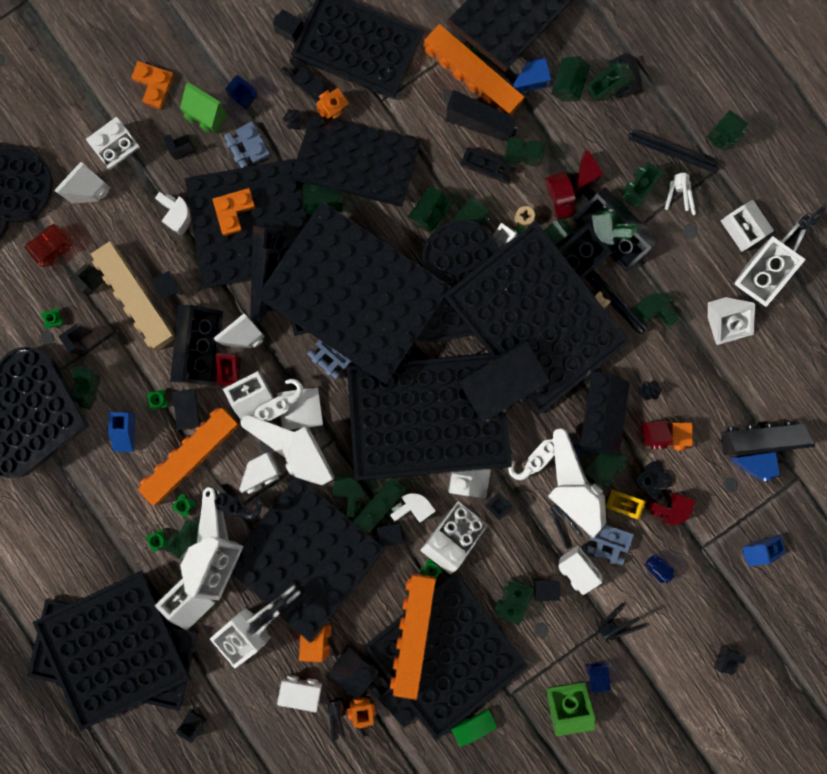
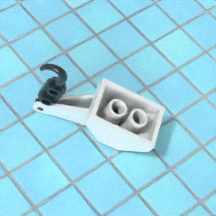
M823 204L816 213L802 215L781 242L771 236L744 267L734 284L767 307L806 260L797 254L796 250L806 230L812 229L827 207L826 204ZM799 227L800 230L790 246L784 245L785 241Z
M210 487L203 491L197 544L188 548L181 563L185 593L193 598L220 600L244 547L235 541L229 540L223 512L233 518L255 519L259 516L262 508L261 502L257 497L253 498L256 502V509L253 512H249L242 501L227 493H219L217 489Z
M293 585L284 594L255 614L248 611L245 607L213 635L210 640L234 668L238 667L268 642L271 637L266 627L300 594L299 590Z

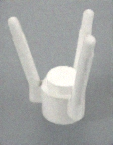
M679 173L674 175V181H670L665 210L669 209L675 188L677 192H683L685 211H689L690 203L692 215H696L689 174Z

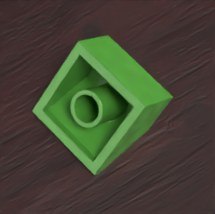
M187 82L180 106L184 113L183 117L191 123L194 121L199 123V127L208 133L211 131L216 134L228 117L221 102Z
M585 682L547 688L555 736L595 730V717Z

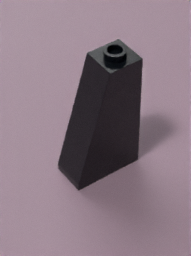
M456 90L452 91L446 111V122L508 143L511 137L515 138L518 126H515L516 118Z

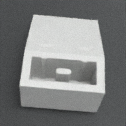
M458 501L420 551L446 572L452 574L462 564L488 524Z

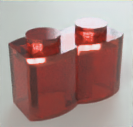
M53 223L38 236L30 240L24 248L39 266L48 267L55 262L58 255L66 254L73 243L62 229Z

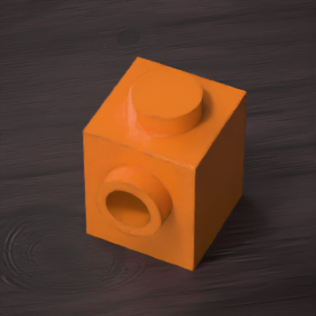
M667 423L674 443L668 444V446H674V450H686V446H692V423Z

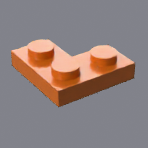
M137 61L131 78L135 82L148 86L142 102L162 110L174 74Z
M248 188L213 198L222 235L228 236L242 232L237 213L255 208L251 190Z

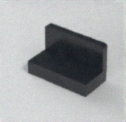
M624 53L609 61L615 97L620 98L632 92L636 94L643 93L637 57Z
M77 323L58 337L69 353L84 356L89 351L81 339L93 331L91 328Z
M196 389L172 392L177 430H189L200 427Z

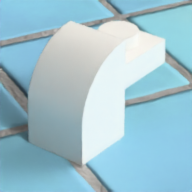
M159 192L155 199L170 209L162 222L182 236L191 223L188 204L180 196L176 200L168 193L163 195Z
M407 493L402 496L405 504L402 505L400 502L394 506L390 516L396 521L411 510L417 520L421 522L434 513L435 509L423 495Z

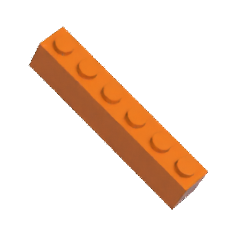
M439 24L424 40L425 52L430 57L434 56L444 69L448 68L458 81L462 80L467 85L469 91L477 93L484 104L490 105L510 116L522 105L524 96L442 25Z
M221 407L220 409L216 408L209 415L211 418L206 423L204 421L201 422L200 427L196 428L197 431L192 436L188 435L181 442L183 445L178 450L174 449L169 453V459L165 463H159L154 468L155 472L150 477L146 476L140 482L141 486L137 490L152 506L159 505L241 425L225 408Z
M412 573L411 578H407L406 590H409L408 598L404 597L403 609L406 610L405 617H401L399 628L403 630L402 637H398L396 649H400L399 657H395L393 669H397L396 677L391 678L390 689H394L393 696L417 700L436 580L433 576Z

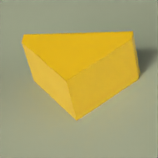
M611 490L605 508L639 520L646 501Z

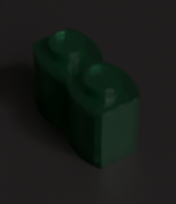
M510 138L507 140L504 160L514 164L522 162L528 166H540L544 158L546 145L539 141L526 142L520 138Z

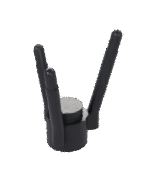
M554 504L550 508L552 513L549 515L554 520L565 548L569 549L566 537L557 518L560 520L565 518L580 537L583 534L568 514L557 504Z
M621 603L606 619L600 622L602 626L598 629L607 642L646 628L647 624L618 632L639 621V618H634L618 627H615L613 622L608 623L624 606Z
M337 698L328 703L329 707L327 708L330 717L332 742H335L334 718H337L341 738H345L341 716L346 714L345 711L350 706L348 701L344 702V698ZM357 728L361 736L364 738L366 735L363 729Z

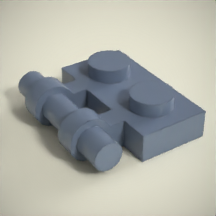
M252 122L235 130L239 137L233 138L231 133L224 136L228 149L233 152L234 160L241 168L248 167L246 161L250 158L255 165L270 157ZM243 144L246 152L241 153L238 146Z
M319 340L316 345L321 350L316 353L311 349L307 355L315 365L318 364L325 370L324 373L328 376L331 375L336 380L340 376V373L335 370L337 366L340 365L345 370L352 361ZM325 354L334 360L331 364L323 359Z
M605 524L594 538L590 536V540L595 541L596 545L595 547L587 545L585 552L592 554L594 558L606 559L608 563L623 565L625 558L620 557L619 553L620 551L628 553L634 534ZM603 545L612 547V552L609 553L602 550Z

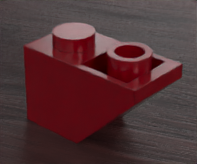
M666 421L642 423L644 446H650L651 449L668 448L667 444H674Z

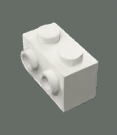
M579 545L560 557L559 570L564 576H568L573 588L576 591L579 590L582 595L602 584L603 575Z
M295 675L284 676L281 681L277 705L316 712L319 705L322 683H318V680L312 678L301 680Z

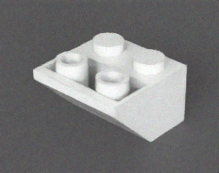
M117 117L86 139L109 170L140 148L136 140Z
M753 200L721 220L741 252L774 231Z
M258 371L223 389L240 420L244 416H253L259 406L274 399L262 373Z
M265 453L248 462L240 486L241 493L246 491L248 494L262 488L261 484L265 483L267 485L279 479L278 475L282 474V471L272 453Z
M182 579L155 607L169 621L188 630L216 602L210 599L193 598L185 593Z

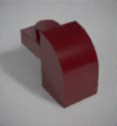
M561 172L545 177L548 195L553 200L557 220L576 215L574 206L575 194L567 175Z
M671 494L667 507L649 502L647 509L652 511L651 515L660 518L664 516L662 523L679 525L690 517L695 500L678 494Z

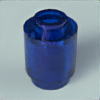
M654 554L645 563L647 570L660 583H669L675 576L673 574L675 570L661 556L658 557Z

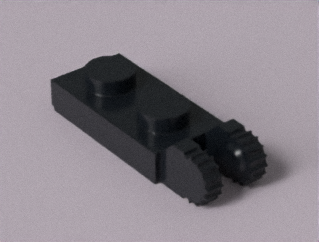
M293 58L289 60V63L298 70L296 75L285 66L281 69L295 86L316 103L320 100L319 96L327 90L332 92V89Z
M467 147L460 164L462 167L494 180L497 179L505 184H509L511 179L498 173L499 169L501 168L508 173H514L515 171L513 166L502 162L503 160L471 147Z
M381 674L378 676V679L387 689L382 693L373 682L369 687L380 702L405 728L417 715L403 697L393 696L394 689H390L391 683Z

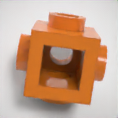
M339 88L332 92L325 91L319 96L320 100L316 103L320 115L325 116L327 119L330 117L335 119L343 113L342 109L349 104Z
M356 697L354 701H349L350 708H347L348 721L352 720L354 728H366L369 725H374L373 716H376L375 705L371 704L369 698Z

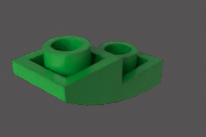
M484 709L473 718L464 719L451 730L458 745L462 747L487 735L496 729L497 726L490 711Z

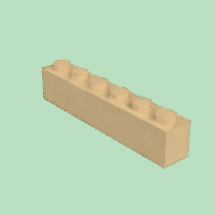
M109 241L92 252L93 265L97 270L103 272V280L108 286L111 285L115 290L113 295L119 302H123L125 313L129 317H133L135 320L133 324L140 333L143 332L145 335L144 341L147 346L160 350L175 339V333L116 245Z

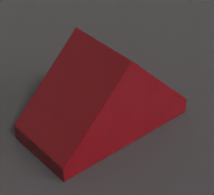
M585 150L581 158L574 188L576 193L598 181L603 175L593 156L587 150Z
M216 353L219 385L230 386L238 382L241 357L234 354Z

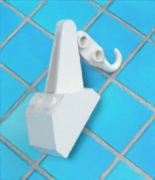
M286 380L285 383L294 384L297 387V391L289 396L276 397L259 406L253 416H244L241 419V426L285 457L288 463L286 468L290 475L293 474L297 478L320 485L326 484L336 477L310 428L303 427L294 432L269 423V421L286 413L303 394L302 384L298 380Z
M559 428L554 431L553 439L543 441L529 456L522 473L517 474L514 472L513 465L515 462L512 460V467L508 468L509 474L516 480H524L531 474L542 470L555 456L558 486L548 497L594 538L606 524L605 496L602 494L603 490L594 483L592 485L587 481L568 432L563 428Z

